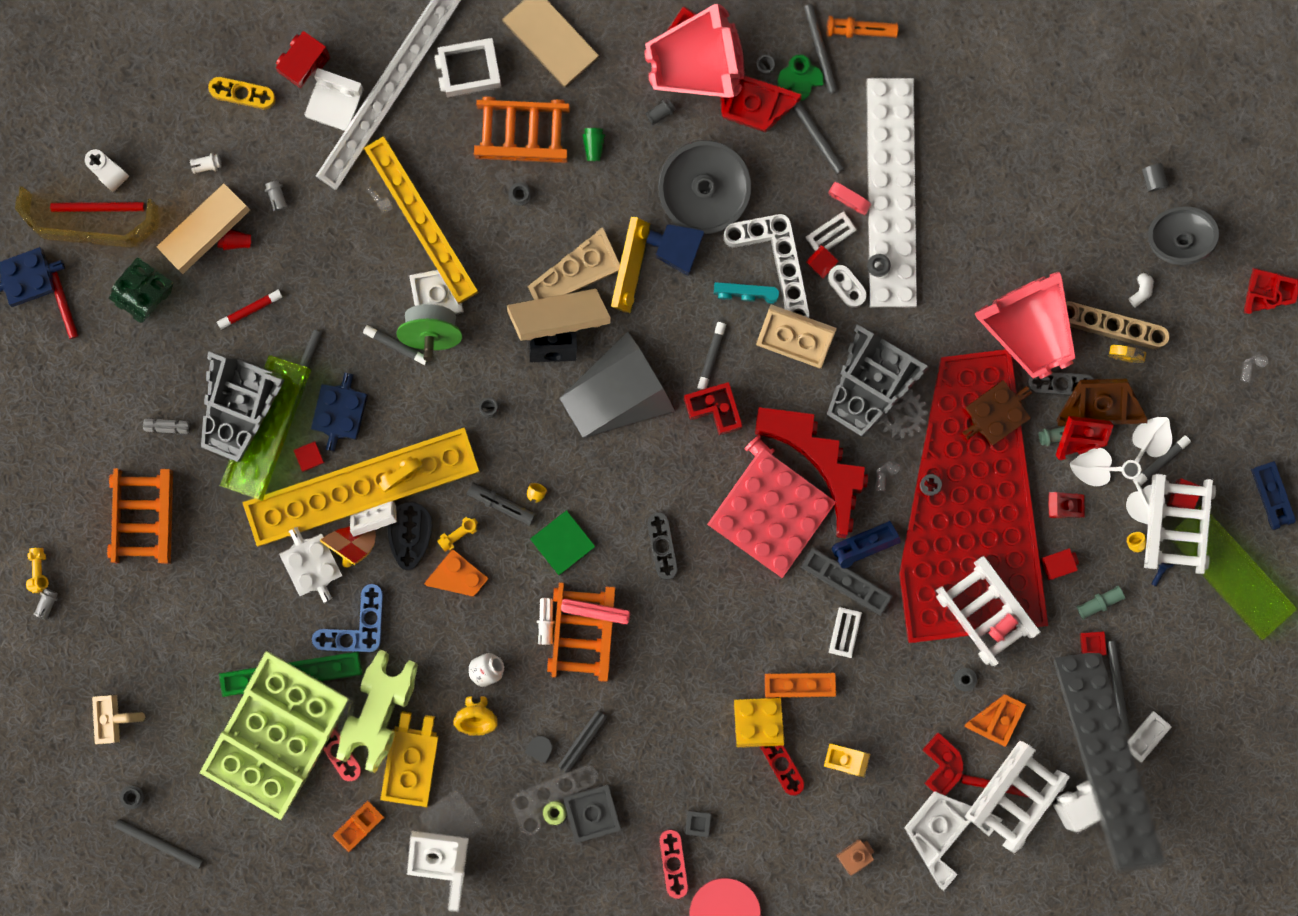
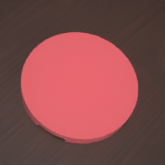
M719 878L704 884L696 892L690 906V916H761L759 902L752 890L742 882L730 878Z

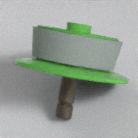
M422 304L413 306L405 312V323L398 327L397 338L407 346L424 350V360L432 361L433 350H444L458 345L462 340V332L455 326L456 314L451 309L440 305Z

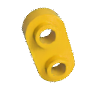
M410 456L399 464L401 468L393 473L390 470L380 477L382 481L379 483L382 490L387 492L423 466L418 458L412 459Z

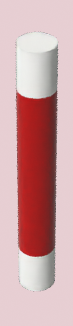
M278 289L217 321V324L222 330L283 298Z

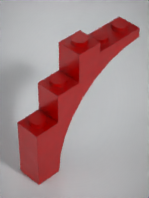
M759 407L755 434L773 438L789 445L802 454L818 470L827 484L832 499L836 502L834 505L837 519L836 537L846 538L848 532L852 533L854 519L850 518V510H855L856 496L852 495V493L860 494L862 488H867L868 474H864L865 467L837 464V461L841 462L843 448L839 447L840 441L812 437V435H816L818 421H814V414Z

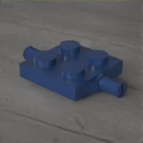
M41 247L0 261V292L4 291L11 307L55 292L52 282L53 273L65 269V264L63 260L49 264Z
M344 373L341 386L321 385L311 429L323 432L329 436L326 450L335 452L338 438L358 439L368 395L356 392L350 388L353 374Z

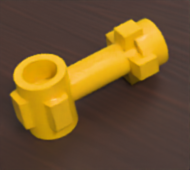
M465 517L462 520L461 527L448 536L445 533L442 534L437 542L445 552L447 550L451 551L455 548L454 542L467 533L474 534L477 532V520Z
M43 548L29 549L28 559L32 561V578L27 580L26 587L30 592L40 593L49 584L47 577L42 575V561L46 560V554H44Z

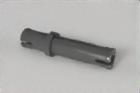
M474 482L471 484L467 496H471L484 503L487 508L492 507L530 526L536 514L535 512H531L496 494L497 491L495 490L490 491Z

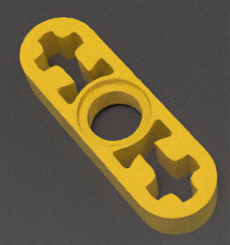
M223 77L213 78L208 85L210 94L218 100L259 109H269L275 103V95L268 87ZM219 83H222L224 88L230 89V85H233L231 97H228V91L221 90L220 94H217L214 86H219ZM241 87L248 89V96L245 99H238L236 97L237 89ZM253 89L256 90L255 94L258 96H263L264 93H267L270 101L266 100L265 104H262L259 98L253 97Z

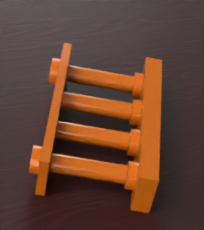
M482 97V100H476L477 109H484L482 142L480 146L474 145L475 159L567 163V149H563V146H561L562 113H569L570 109L569 104H565V101L551 100V103L496 101L494 97ZM493 110H507L506 136L503 147L494 146L491 143ZM516 111H530L529 139L526 148L517 147L514 144ZM539 112H553L552 142L549 149L540 148L537 145Z
M113 469V474H110L109 486L113 488L111 544H108L107 557L111 558V563L119 564L120 556H154L160 564H171L173 471L170 469H160V475L156 477H122V470ZM122 486H156L157 489H160V498H156V500H121ZM121 509L156 510V512H159V521H156L155 524L121 523ZM120 533H155V535H158V545H155V547H120Z
M559 583V588H554L553 602H557L553 658H548L547 672H551V677L557 676V670L594 673V676H598V681L608 682L613 622L579 615L562 614L561 605L563 599H570L581 602L600 603L602 606L614 608L615 587H606L605 592L601 591V594L564 591V583ZM561 623L598 626V629H602V638H597V640L560 638ZM559 647L596 650V652H600V662L590 664L558 661Z

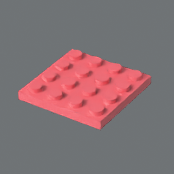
M761 448L707 525L783 578L836 502Z

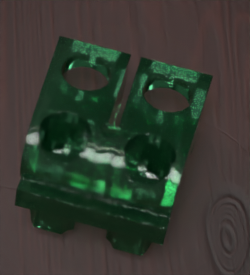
M137 257L115 282L109 299L115 303L116 307L126 310L133 315V319L143 323L157 308V305L163 299L166 300L170 296L173 282L158 271L154 273V268ZM139 267L143 268V269L145 270V273H143V272H142L141 270H139L138 268H139ZM157 280L161 281L164 284V287L157 282Z

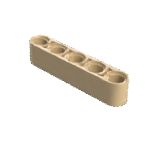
M1066 302L1067 308L1072 311V318L1069 319L1070 327L1150 349H1159L1169 340V332L1162 326L1082 304ZM1085 314H1090L1094 317V325H1089L1085 322ZM1108 320L1115 321L1117 324L1116 331H1111L1107 328ZM1130 326H1135L1139 329V337H1133L1130 334ZM1153 332L1161 335V343H1156L1152 340Z

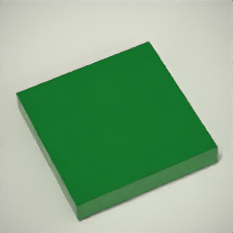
M567 510L530 538L559 576L595 548V545Z

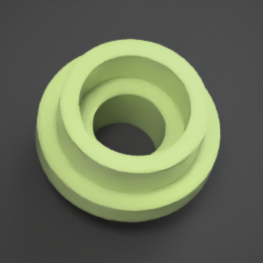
M558 801L549 802L543 810L544 819L552 825L562 823L567 815L565 806ZM553 808L559 810L558 817L551 816L550 811Z

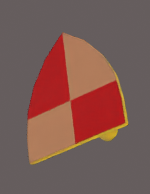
M349 526L326 535L320 542L342 556V565L348 568L352 564L355 565L363 560L374 547L376 532L372 530L353 537Z

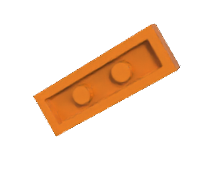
M835 673L765 674V697H836Z

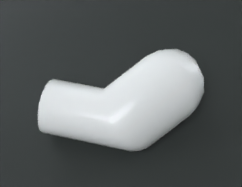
M1142 273L1138 276L1139 291L1129 298L1130 303L1135 308L1152 295L1154 281L1147 273Z

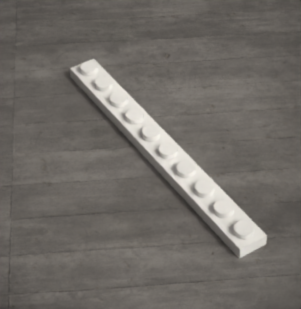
M461 0L430 1L316 175L317 178L337 190Z

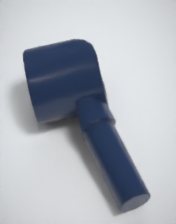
M1161 563L1151 584L1156 587L1165 571L1173 567L1174 564L1166 565Z

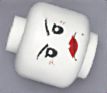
M492 653L483 654L470 662L469 676L480 687L496 683L503 676L504 664L499 657Z

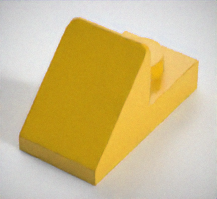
M829 744L824 767L864 777L870 754Z

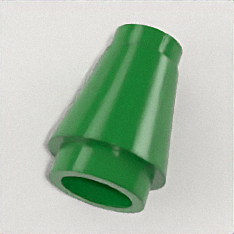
M585 128V134L582 135L587 161H601L605 139L603 128Z

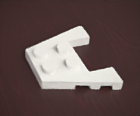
M934 791L904 828L936 883L942 890H945L957 874L942 862L940 858L971 822L965 818V815L972 806ZM991 814V816L999 822L1002 821L1000 817ZM986 823L982 824L981 827L977 826L988 836L994 831Z

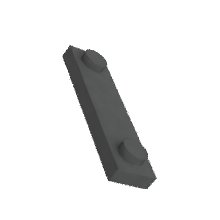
M812 547L800 567L879 616L883 614L893 597L850 569L841 568L838 562Z

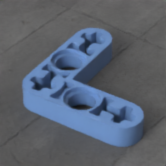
M369 584L363 588L361 592L359 630L320 629L313 634L312 643L314 647L326 651H376L381 644L383 591L381 588L374 584ZM371 588H374V591L379 594L378 597L374 598V605L379 604L378 609L371 607L365 609V603L370 605V598L366 597V592H370ZM370 611L375 612L378 617L377 622L373 625H368L364 619L366 613ZM364 627L370 629L377 628V633L372 631V639L376 640V644H372L371 648H368V645L363 642L364 639H368V631L363 632ZM322 633H325V637L334 638L333 633H337L335 639L337 647H332L333 642H326L322 647L321 643L317 642V637H321ZM350 634L352 636L353 644L350 647L345 648L340 644L342 635Z

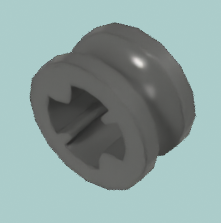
M934 474L926 475L920 482L921 491L928 496L937 494L942 487L940 478ZM929 479H933V483L937 484V488H933V491H928V487L924 485L925 481L929 482Z

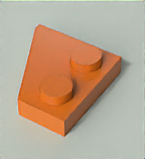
M452 549L424 584L428 587L474 597L489 578Z
M1003 694L969 720L964 727L1006 747L1026 704Z

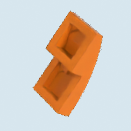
M367 801L333 834V837L350 852L384 817Z

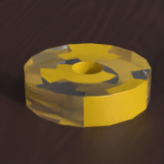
M1110 345L1108 356L1133 363H1144L1146 352L1128 346Z

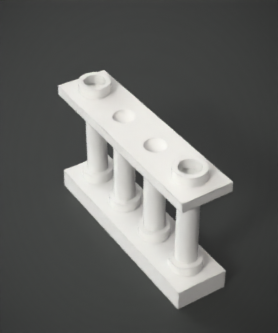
M1152 475L1144 568L1157 569V566L1161 565V563L1196 566L1195 573L1204 574L1205 569L1209 567V555H1206L1211 499L1215 498L1216 486L1212 485L1213 480H1204L1203 486L1169 483V481L1165 480L1166 475ZM1178 493L1202 496L1201 510L1167 507L1166 504H1163L1164 494ZM1173 516L1200 519L1199 533L1164 530V527H1161L1162 518ZM1167 539L1197 542V557L1162 553V551H1159L1160 541Z
M982 556L973 562L976 566L974 572L947 592L943 587L938 588L936 591L939 595L936 598L944 608L948 606L981 651L978 655L986 665L990 663L991 666H995L998 664V661L994 656L1021 636L1033 638L1040 631L986 558ZM985 578L990 585L988 591L960 611L952 599L979 579L983 580ZM999 597L1004 604L1002 610L974 630L966 618L993 598L997 599ZM1009 613L1018 621L1017 628L1005 636L1004 641L1001 640L988 649L980 637L990 631L991 626L994 628Z
M1022 741L1017 743L965 815V818L975 825L981 827L982 824L986 823L1007 840L1002 846L1014 854L1023 847L1026 837L1057 794L1064 790L1067 780L1070 778L1059 770L1052 774L1032 758L1036 750ZM1027 765L1048 782L1040 793L1019 778V773L1024 766ZM1010 785H1014L1034 800L1027 812L1005 797V792ZM997 804H1000L1020 819V822L1013 831L991 816V812Z

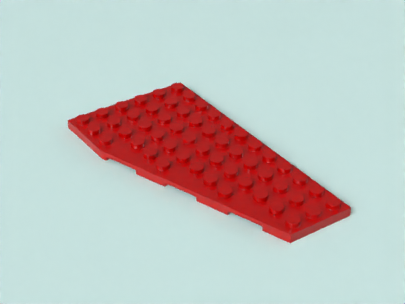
M1006 349L940 358L899 571L908 643L969 636L948 606L944 608L937 600L936 596L939 594L936 590L943 587L947 592L974 572L976 566L973 562L982 556L986 558L1035 626H1048L1021 426L994 445H991L986 437L979 432L969 440L965 437L967 435L962 433L973 425L972 418L964 407L1002 380L1005 381L1011 391L1016 393L1012 356ZM928 474L938 476L942 482L941 490L933 496L925 495L920 489L922 478ZM929 479V482L925 481L924 483L928 487V491H933V488H937V484L933 483V479ZM985 578L983 580L979 579L953 598L952 601L961 611L987 592L990 585ZM999 597L997 599L993 598L967 617L966 620L975 630L1001 611L1004 604Z

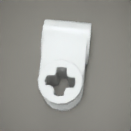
M90 150L86 154L85 164L113 193L129 177L128 174L100 150ZM95 157L101 162L99 166L93 161Z

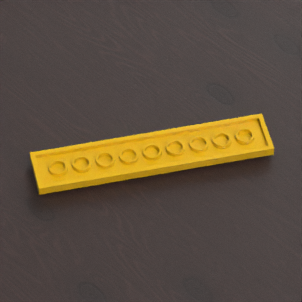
M464 427L242 503L256 545L260 547L291 536L289 532L291 529L296 534L295 527H298L301 533L390 501H396L479 473L480 471ZM410 456L412 459L418 458L423 466L387 492L382 490L379 485L382 481L380 479L382 475L390 470L393 473L401 468L399 464Z

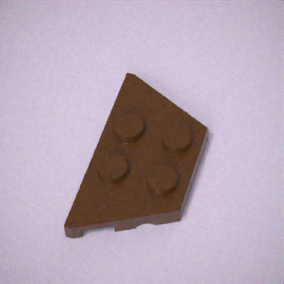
M1127 378L1080 380L1057 417L1058 426H1065L1069 416L1111 421L1112 424H1142L1148 422Z

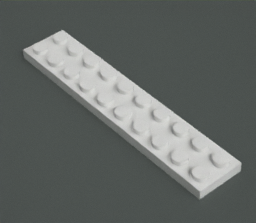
M913 78L867 79L868 201L872 204L868 210L869 259L875 254H883L888 257L891 263L889 272L883 277H875L869 273L870 308H916ZM876 262L874 265L877 270L883 268L881 262Z

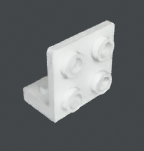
M317 68L314 75L317 82L306 109L305 117L346 131L353 120L363 93L362 84Z

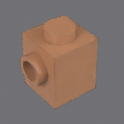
M858 839L836 854L848 874L852 876L874 860L871 856L874 851L867 841L863 843Z

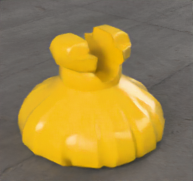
M466 697L465 705L467 707L458 711L454 718V726L458 731L468 735L480 736L496 729L498 725L497 717L491 710L486 708L488 704L486 697H480L481 701L478 704L473 703L472 697Z

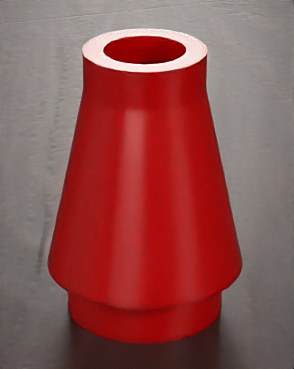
M230 229L218 241L217 248H223V250L250 248L251 234Z

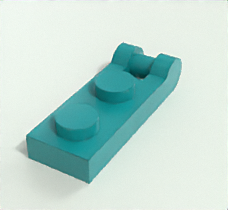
M715 282L713 295H718V299L731 300L732 296L741 297L742 301L754 302L755 298L765 299L767 303L773 304L778 300L779 291L775 287Z

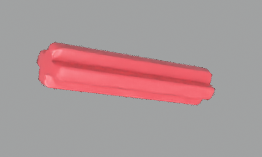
M563 599L561 610L564 613L628 624L630 619V611L570 599Z

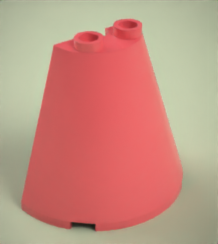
M715 4L645 44V58L652 65L649 81L653 86V90L720 97H734L740 93L742 86L741 84L739 85V80L744 79V60L741 42L735 24L729 23L727 19L729 13L722 5Z
M1060 272L1052 273L1048 278L1044 276L994 300L992 305H986L975 312L976 318L1032 378L1039 376L1042 379L1052 374V368L1060 366L1063 369L1074 363L1075 353Z

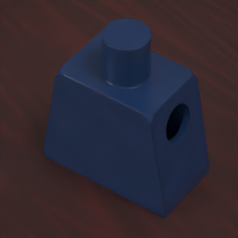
M667 225L664 234L650 230L646 243L659 247L656 253L657 259L689 276L704 231Z

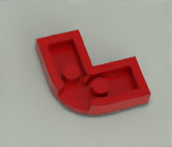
M937 732L922 749L939 765L924 784L933 792L935 791L946 796L962 776L963 761L959 751Z

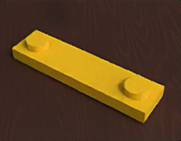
M631 217L611 303V307L626 313L631 312L634 303L635 290L650 228V223L638 217Z

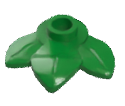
M799 54L793 56L789 61L788 67L780 71L777 85L784 89L791 88L793 92L801 94V101H803L810 94L812 85H823V74L819 68L811 65V61L807 56ZM797 63H802L804 65V69L797 70L795 65Z

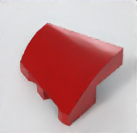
M1253 268L1244 313L1251 314L1262 309L1268 310L1279 305L1296 303L1298 278Z

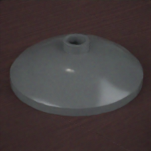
M1187 206L1175 207L1162 212L1152 221L1148 231V241L1152 251L1162 260L1172 264L1188 265L1200 262L1213 253L1219 241V229L1216 221L1205 211Z

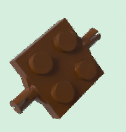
M1004 380L1000 381L964 407L971 416L973 425L962 433L967 435L965 437L969 440L979 432L986 437L991 445L996 444L1030 419L1021 401L1032 394L1031 390H1029L1028 386H1025L1018 393H1014Z

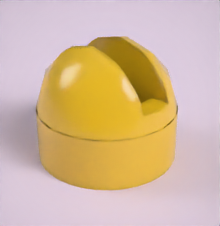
M530 483L527 489V497L530 501L535 499V503H538L545 497L547 489L541 484Z
M1134 532L1127 537V544L1130 550L1138 553L1146 548V538L1143 533Z

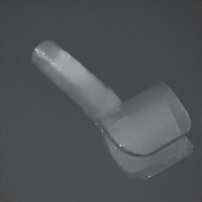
M370 185L365 188L374 198L381 212L393 209L388 196L380 199L379 195Z

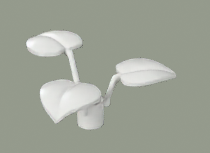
M1167 417L1149 419L1147 423H1142L1135 429L1132 442L1136 447L1141 448L1135 461H1126L1122 467H1110L1112 458L1105 449H1091L1086 453L1080 454L1070 462L1073 473L1088 485L1103 486L1110 480V471H1122L1125 478L1134 480L1138 489L1137 492H1133L1128 496L1126 502L1127 511L1136 521L1148 524L1152 485H1148L1142 490L1137 478L1141 473L1139 461L1145 451L1151 457H1159L1166 454L1170 449L1172 433L1170 421Z

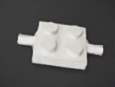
M295 527L294 530L297 537L293 529L289 530L295 544L290 549L279 553L299 596L318 590L323 602H327L324 592L328 600H331L332 597L326 586L331 581L341 577L342 574L329 547L320 542L323 538L322 533L312 538L303 539L298 527Z

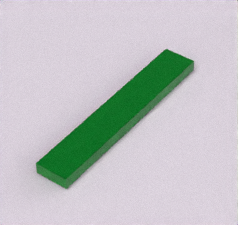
M359 652L289 662L290 665L318 681L362 675ZM257 668L219 673L222 697L244 694Z

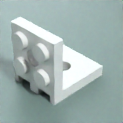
M412 831L407 875L452 880L449 910L458 911L469 838ZM435 853L439 857L436 859H432L428 857L427 854Z

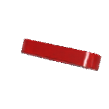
M784 745L774 746L777 751L781 748L783 753L776 754L772 759L769 757V754H773L772 750L769 747L760 746L783 790L789 795L800 794L804 788V782ZM779 757H784L788 760V767L784 771H779L775 767V761ZM793 769L795 773L790 774L794 781H799L797 785L798 790H788L787 785H789L787 777L782 780L780 775L787 774Z

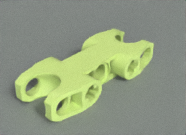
M382 650L377 653L373 662L367 668L361 683V692L369 694L360 718L349 716L340 735L337 759L347 762L356 747L367 746L369 757L366 769L373 773L378 770L382 761L388 755L394 740L395 732L386 727L395 704L403 707L408 704L414 690L418 668L417 663L409 660L401 674L389 677L386 673L389 654Z

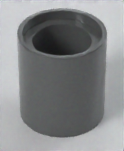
M1162 163L1142 169L1148 192L1157 191L1169 186Z

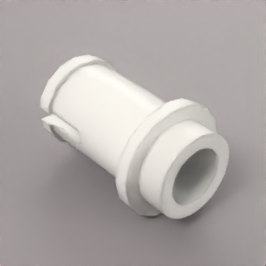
M210 153V156L190 160L191 166L201 165L191 168L193 174L208 170L217 171V168H221L218 154Z

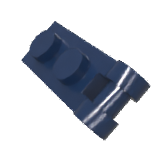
M1275 461L1252 468L1251 471L1271 529L1276 530L1281 525L1296 523ZM1282 508L1283 515L1277 517L1275 510Z
M891 521L838 542L833 545L831 550L835 557H838L841 568H848L853 562L899 544L901 541L900 536Z

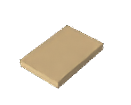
M771 304L756 345L821 369L837 328Z

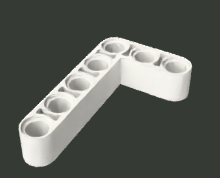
M783 214L728 225L724 231V241L730 247H740L771 240L785 309L791 312L800 311L805 317L809 318V309L789 218ZM775 222H783L786 229L782 232L776 231L773 227ZM759 226L763 229V234L754 236L751 233V228ZM736 230L740 233L741 238L733 241L728 237V233ZM787 244L791 251L788 254H782L779 252L778 246ZM786 266L794 268L795 275L792 277L785 276L783 268ZM796 289L799 291L800 297L798 299H791L788 297L787 291Z

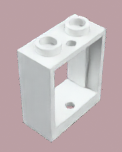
M492 38L438 48L439 55H435L437 69H442L443 77L439 78L441 92L446 91L447 97L501 88ZM485 49L490 79L451 86L445 56Z

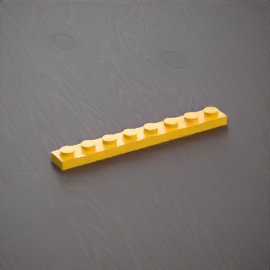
M384 136L364 148L457 303L461 304L479 293Z

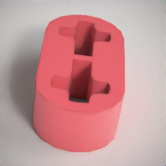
M836 182L833 183L828 192L833 198L863 215L867 214L872 205L862 196Z

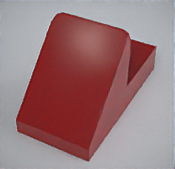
M1049 493V518H1085L1084 494Z

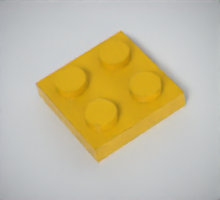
M781 698L734 700L736 747L784 745Z

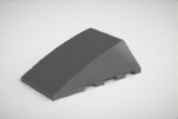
M856 324L854 330L856 334L853 343L850 342L848 349L849 356L846 365L842 367L840 373L842 377L839 385H836L827 415L864 437L923 375L929 366Z
M629 332L614 344L560 397L561 402L583 438L675 411L658 378Z
M208 351L207 359L210 360L209 371H206L208 394L204 398V404L207 405L206 416H203L201 447L236 462H241L280 390L284 379L279 373L248 361Z

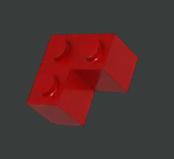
M302 31L300 35H295L290 43L291 48L286 54L282 53L276 62L278 73L300 89L312 73L315 74L317 68L322 69L330 59L326 46L305 31Z
M729 382L684 395L683 399L690 420L713 414L719 436L742 429L743 426Z

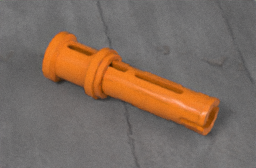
M829 16L827 36L831 37L833 34L846 35L847 38H851L853 35L897 38L898 23L855 21L852 17L838 19ZM865 28H878V29H884V31H883V30H868V29H865Z

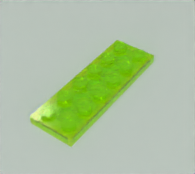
M271 355L268 356L264 368L279 373L284 382L241 462L229 460L220 484L221 487L263 501L311 373V369Z
M1210 513L1206 555H1209V567L1201 575L1260 640H1264L1293 614L1297 608ZM1185 518L1172 531L1199 533L1200 519ZM1171 540L1183 555L1197 557V542Z

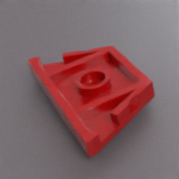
M744 75V79L739 80V85L741 84L742 89L737 96L720 97L722 117L767 132L801 100L802 95Z

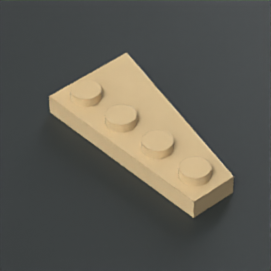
M603 227L528 286L534 300L573 293L619 272L620 263Z

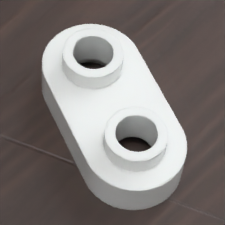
M837 265L833 267L828 275V281L832 288L849 307L861 306L866 299L864 287L846 266ZM837 274L843 275L844 280L842 282H838L835 279ZM856 292L858 299L852 300L850 293Z

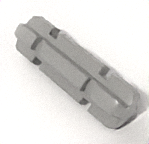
M144 419L143 430L146 432H154L156 430V432L176 433L177 431L180 434H188L190 429L188 421Z

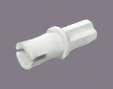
M552 598L540 599V620H537V623H539L538 644H553V623L555 621L552 620Z

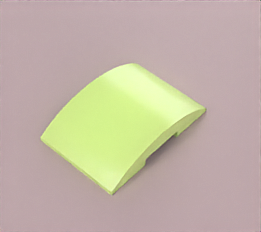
M266 651L248 683L240 703L225 730L219 736L200 773L282 820L316 764L323 748L326 746L349 698Z

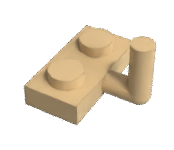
M117 695L92 697L95 744L120 742L119 723L142 722L145 720L143 712L118 714Z

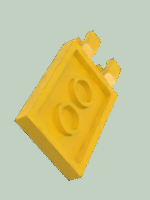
M402 711L399 727L395 726V729H392L395 732V736L387 755L380 800L428 807L438 744L437 733L432 732L435 716L425 715L422 730L409 728L412 713Z

